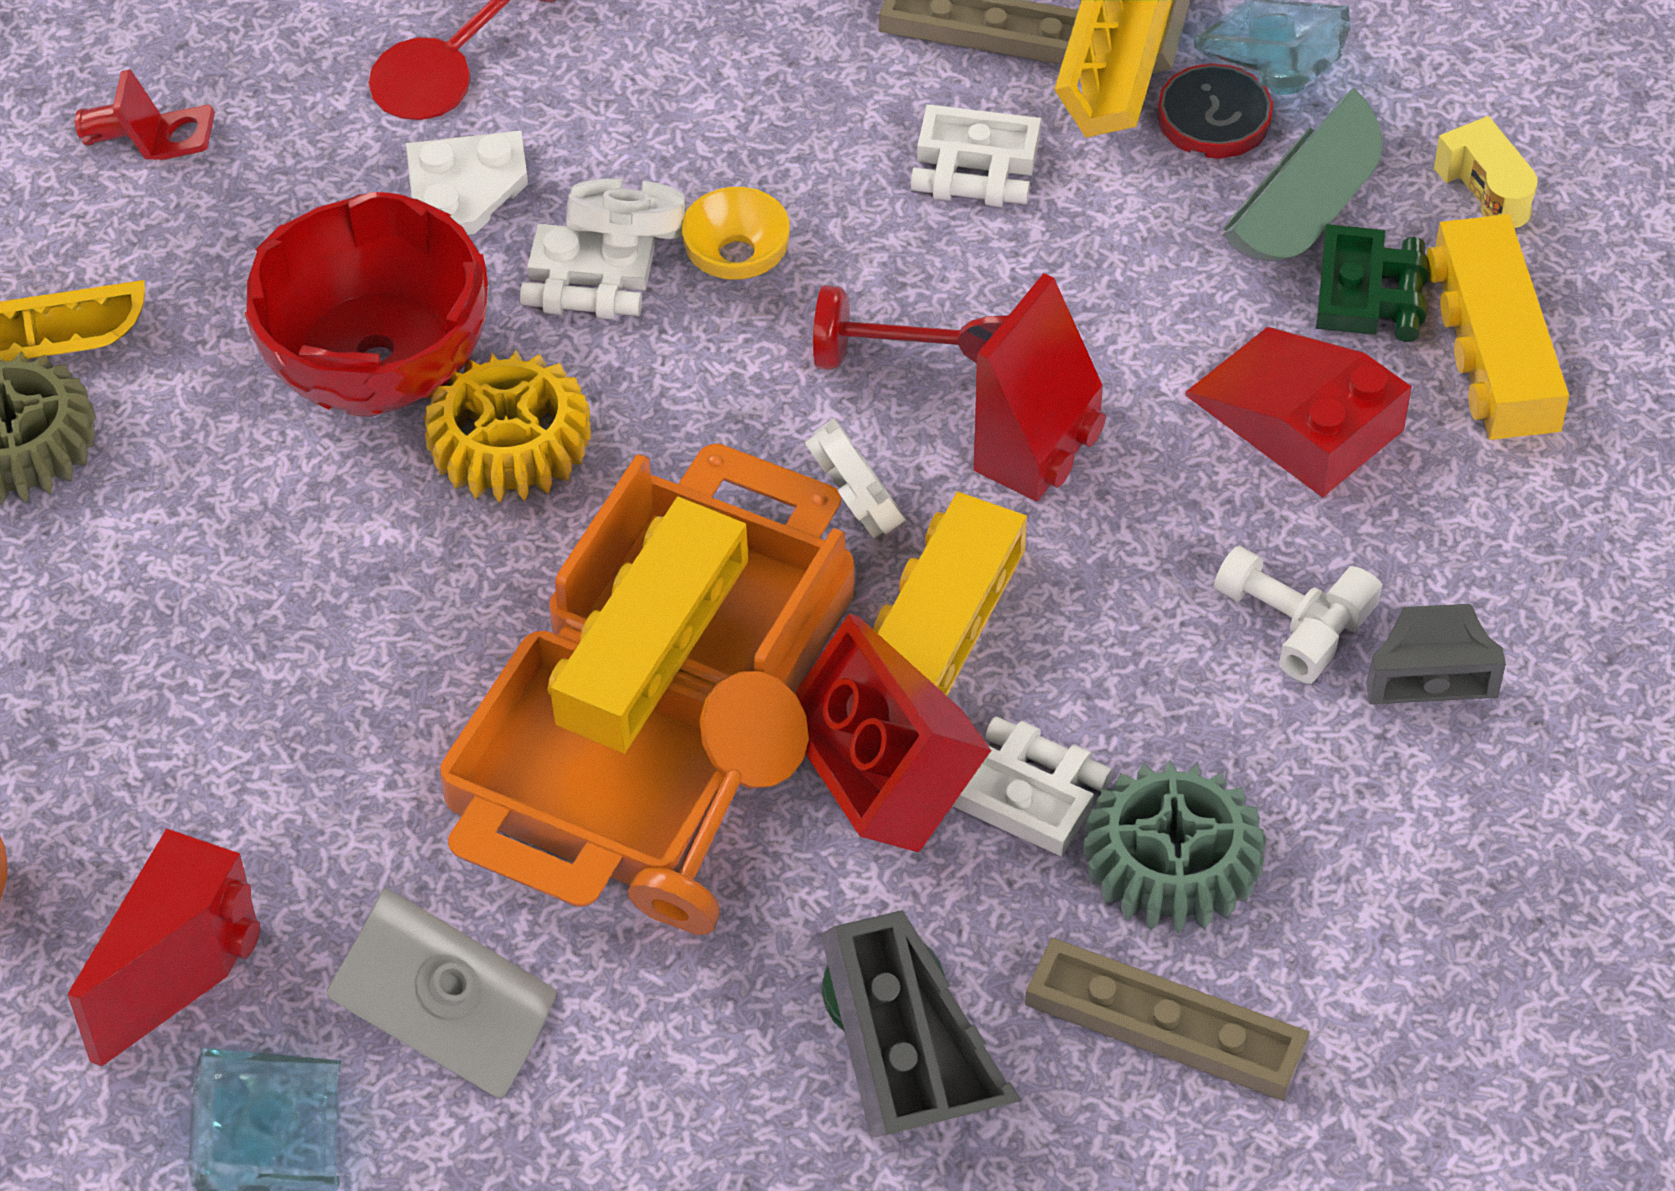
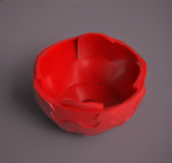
M388 192L357 194L352 198L317 207L283 225L280 224L255 249L257 253L247 279V311L244 314L250 334L265 362L277 377L301 397L327 410L334 408L346 411V414L374 417L381 413L407 407L423 398L432 397L440 386H447L453 375L464 367L476 347L485 322L488 279L483 254L479 253L464 228L450 217L451 214L406 195ZM374 347H384L391 350L392 354L380 361L379 354L364 352Z

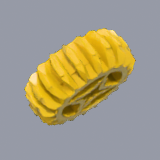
M517 350L514 351L510 359L499 360L491 351L487 362L480 365L468 359L464 368V374L456 372L447 386H440L431 397L432 404L426 406L424 416L427 431L425 432L426 447L431 452V457H433L434 465L438 469L439 475L448 473L449 481L452 482L454 489L468 484L469 491L472 492L475 500L486 491L487 487L492 488L493 495L499 504L506 495V490L517 489V494L525 502L529 493V486L536 484L539 489L549 494L553 484L552 475L555 478L569 481V476L572 472L571 464L582 465L585 447L589 446V440L591 439L589 403L586 401L585 395L582 394L576 377H567L561 363L546 367V362H544L540 353L529 361H523ZM546 413H549L554 418V421L545 430L540 427V419ZM471 418L475 421V429L466 436L461 429Z

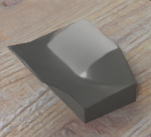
M1470 604L1404 607L1386 642L1372 656L1366 681L1369 704L1498 698L1506 665L1503 647L1488 637L1477 618L1473 606Z

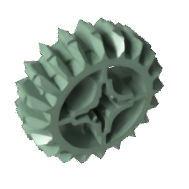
M1170 759L1161 773H1155L1143 763L1137 772V780L1120 773L1118 780L1114 783V791L1102 789L1101 795L1097 798L1096 809H1091V813L1086 820V834L1088 835L1084 838L1083 855L1086 857V862H1089L1088 874L1091 883L1102 884L1101 895L1104 897L1105 904L1122 899L1121 912L1124 914L1125 920L1139 913L1140 909L1147 911L1146 922L1150 930L1160 922V916L1172 917V925L1179 934L1185 927L1186 916L1193 915L1194 919L1206 930L1209 923L1212 922L1213 910L1229 919L1231 913L1235 911L1236 900L1247 902L1248 897L1253 892L1254 882H1257L1258 877L1262 874L1264 858L1261 857V854L1264 853L1266 838L1263 834L1264 829L1259 828L1260 816L1257 812V807L1245 806L1246 796L1244 795L1243 787L1225 790L1226 780L1224 779L1223 772L1210 779L1201 777L1202 771L1198 762L1191 767L1189 773L1177 772L1175 765ZM1170 830L1174 832V842L1178 845L1180 851L1179 858L1175 856V847L1169 837ZM1204 868H1209V869L1204 870V871H1202V872H1199V873H1196V874H1191V873H1193V872L1196 871V870L1204 869Z

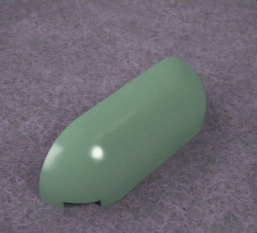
M1355 88L1351 89L1336 102L1335 108L1316 130L1310 126L1225 224L1223 229L1226 232L1223 236L1237 251L1262 261H1280L1303 253L1317 240L1326 229V224H1330L1373 173L1379 163L1382 152L1381 130L1372 108Z

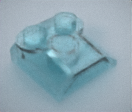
M1244 0L1241 5L1207 30L1193 37L1194 48L1214 61L1258 74V82L1265 87H1269L1274 94H1295L1304 90L1305 84L1311 82L1322 72L1329 70L1342 57V50L1351 28L1349 6L1288 0Z
M201 1048L196 1065L191 1101L189 1177L192 1187H195L197 1191H337L340 1184V1176L336 1175L337 1086L341 1071V1060Z

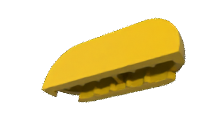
M145 280L0 301V357L4 361H13L22 351L28 359L43 355L51 356L96 349L112 344L123 337L138 320L145 300Z

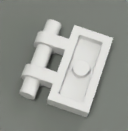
M927 104L917 145V162L937 164L936 170L914 167L911 177V191L933 193V199L951 201L952 196L984 199L985 206L1003 208L1004 202L1027 205L1030 181L1008 179L1009 173L1032 176L1040 138L1041 118ZM957 167L988 170L989 173L988 176L957 173L956 171Z
M537 224L527 266L528 279L545 281V284L523 282L520 291V304L522 306L543 307L544 314L562 315L563 309L596 312L598 319L615 320L616 314L640 316L642 293L622 291V288L646 290L655 249L654 236H639V244L634 247H615L603 242V233L575 231L567 228V226ZM569 283L598 286V288L569 286Z
M995 716L988 726L985 739L1002 748L999 751L989 746L992 751L952 807L1062 857L1093 807V793L1078 787L1079 784H1085L1102 792V789L1106 790L1109 786L1114 769L1093 760V752L1073 744L1068 749L1040 736L1041 729L1031 724L1020 721L1015 725ZM1030 759L1054 770V773L1051 775L1026 762Z

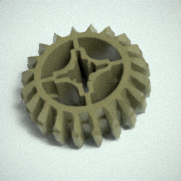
M22 351L13 361H4L0 357V505L8 497L9 491H17V494L27 504L30 494L29 488L38 485L40 489L51 495L53 486L51 478L54 476L58 479L72 482V465H87V448L95 446L94 421L96 416L93 404L89 402L85 386L81 383L80 378H73L72 373L68 371L65 364L53 367V364L50 363L46 355L39 357L32 363H30V360ZM13 418L14 420L11 421L13 432L8 433L9 431H11L9 420Z

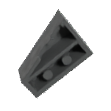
M903 910L837 925L820 933L871 1138L890 1135L1022 1101L1012 1084L1006 1082L984 1047L986 1042L976 1026L969 1023L949 991V983Z

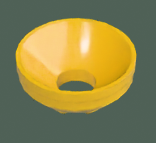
M726 187L704 194L692 203L682 220V240L689 259L703 272L727 280L754 278L769 271L784 257L790 239V221L781 203L765 192L748 187ZM731 242H745L754 249V254L742 262L727 261L719 252L723 246Z

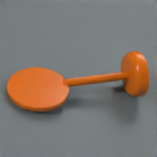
M740 671L723 679L716 684L704 701L700 717L702 744L712 765L725 777L680 872L659 867L645 868L635 875L627 890L628 898L650 918L695 935L710 934L715 929L720 917L719 903L707 888L694 879L738 786L770 788L791 777L804 760L809 740L806 714L796 694L780 679L762 671Z

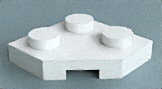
M521 130L406 143L412 198L419 199L451 214L450 217L460 224L467 234H476L491 220L490 215L509 197L514 198L528 185Z

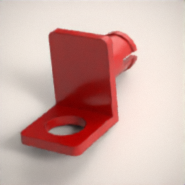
M128 69L120 73L114 103L77 110L75 114V129L79 139L83 138L82 143L86 146L128 136L145 159L165 160L205 151L209 145L215 111L210 104L160 114L132 70ZM186 123H197L196 131L189 138L180 142L170 141L172 133L178 127Z

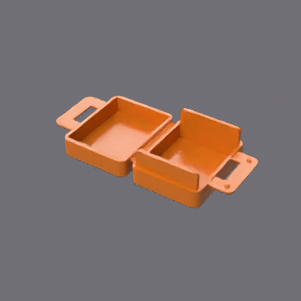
M710 444L703 447L678 484L651 475L649 457L637 454L556 575V590L551 596L549 603L552 632L536 631L530 633L521 641L441 763L440 776L445 803L451 811L461 815L448 837V845L451 852L460 859L576 907H585L594 903L610 878L630 885L635 875L645 868L659 867L679 873L725 777L712 765L702 744L700 717L706 697L718 682L740 671H762L780 679L795 693L854 597V559L852 554L845 548V532L833 528L825 540L820 539L840 507L841 495L837 491L838 489L827 483L723 444ZM726 481L792 506L795 510L784 525L715 499L713 496L721 483ZM677 496L746 523L748 564L626 753L623 754L555 725L552 697L548 694V683L557 663L563 658L569 660L579 645L581 632L589 615L595 610L601 612L611 597L613 584L621 567L625 563L633 564L643 549L644 538L651 522L657 516L664 517ZM497 831H500V832H502V833H504V834H507V835H509V836H512V837H514V838H516V839H519V840L524 841V842H526V843H529V844H531V845H533V846H536V847H538V848H541V849H543V850H545V851H548V852H550V853H553V854H555V855H558V856H560V857H562V858H565V859H567V860H570V861H572V862H574V863L571 864V863H569V862H567V861H564V860H562V859H559V858H557V857H555V856H552V855L547 854V853H545V852H542V851H540V850H538V849H535V848H533V847H530V846H528V845H526V844H523V843H521V842H518V841H516V840H513V839H511V838H509V837H506V836H504V835H501V834L497 833Z

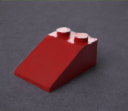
M1045 273L1039 277L977 353L973 471L1036 502L1050 485L1058 488L1065 482L1073 466L1074 454L1082 444L1091 447L1097 441L1106 420V415L1101 412L1103 384L1055 278Z
M1266 327L1189 388L1185 396L1323 498L1404 431L1412 386L1364 352Z
M848 614L795 692L807 718L809 740L805 754L858 835L866 839L919 853L992 751L957 704L860 617Z
M168 828L165 829L67 993L91 1063L99 1066L108 1063L224 980L238 957L247 959L251 955L259 938L260 922L256 919L251 899V886L247 883L240 853Z

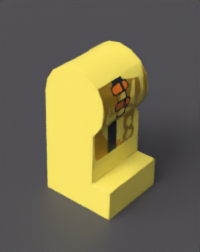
M1489 116L1439 135L1434 169L1446 183L1460 178L1481 202L1483 217L1510 214L1514 228L1521 227L1528 222L1532 215V201L1536 194L1538 178L1534 170Z

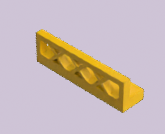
M1081 0L1054 90L1085 138L1137 127L1173 0H1105V2L1104 0ZM1079 78L1081 82L1082 93L1077 87Z

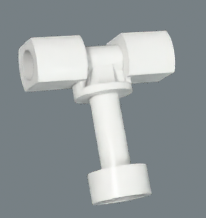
M1240 545L1236 546L1225 558L1217 573L1214 583L1215 590L1236 602H1240L1245 594L1248 593L1292 618L1290 631L1293 634L1282 645L1279 667L1292 678L1306 684H1312L1335 657L1340 633L1345 628L1351 632H1356L1377 607L1383 584L1370 572L1359 567L1350 566L1327 594L1317 587H1313L1306 595H1303L1261 572L1263 567L1262 557Z

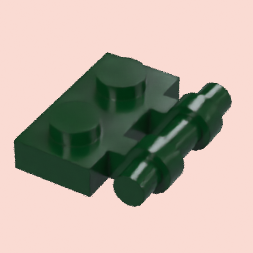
M1326 224L1316 329L1376 335L1378 319L1383 317L1391 318L1396 323L1395 336L1398 340L1403 342L1415 341L1419 337L1420 325L1425 322L1427 316V299L1422 295V287L1427 283L1430 274L1429 260L1425 255V242L1417 237H1409L1402 242L1401 249L1384 248L1386 230ZM1382 277L1394 278L1399 283L1398 289L1381 288Z

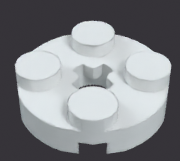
M623 179L589 180L571 187L566 216V226L571 230L603 233V242L615 247H634L639 244V236H654L665 239L682 237L685 197L677 189L648 181H642L641 191L622 189Z
M832 418L814 431L815 435L805 441L806 446L819 465L829 474L839 488L837 491L847 506L874 539L883 532L887 535L906 521L886 488L864 457L852 446L851 439L835 418Z

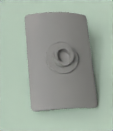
M387 888L383 889L377 897L360 933L327 988V996L330 1000L497 1098L504 1097L513 1083L547 1018L557 994L556 990L549 984Z

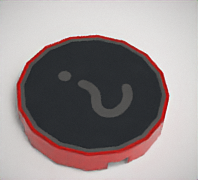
M1209 63L1188 67L1169 79L1161 89L1157 119L1163 134L1177 148L1188 153L1192 149L1205 153V157L1222 159L1242 155L1260 145L1271 125L1273 101L1267 87L1253 74L1235 66Z

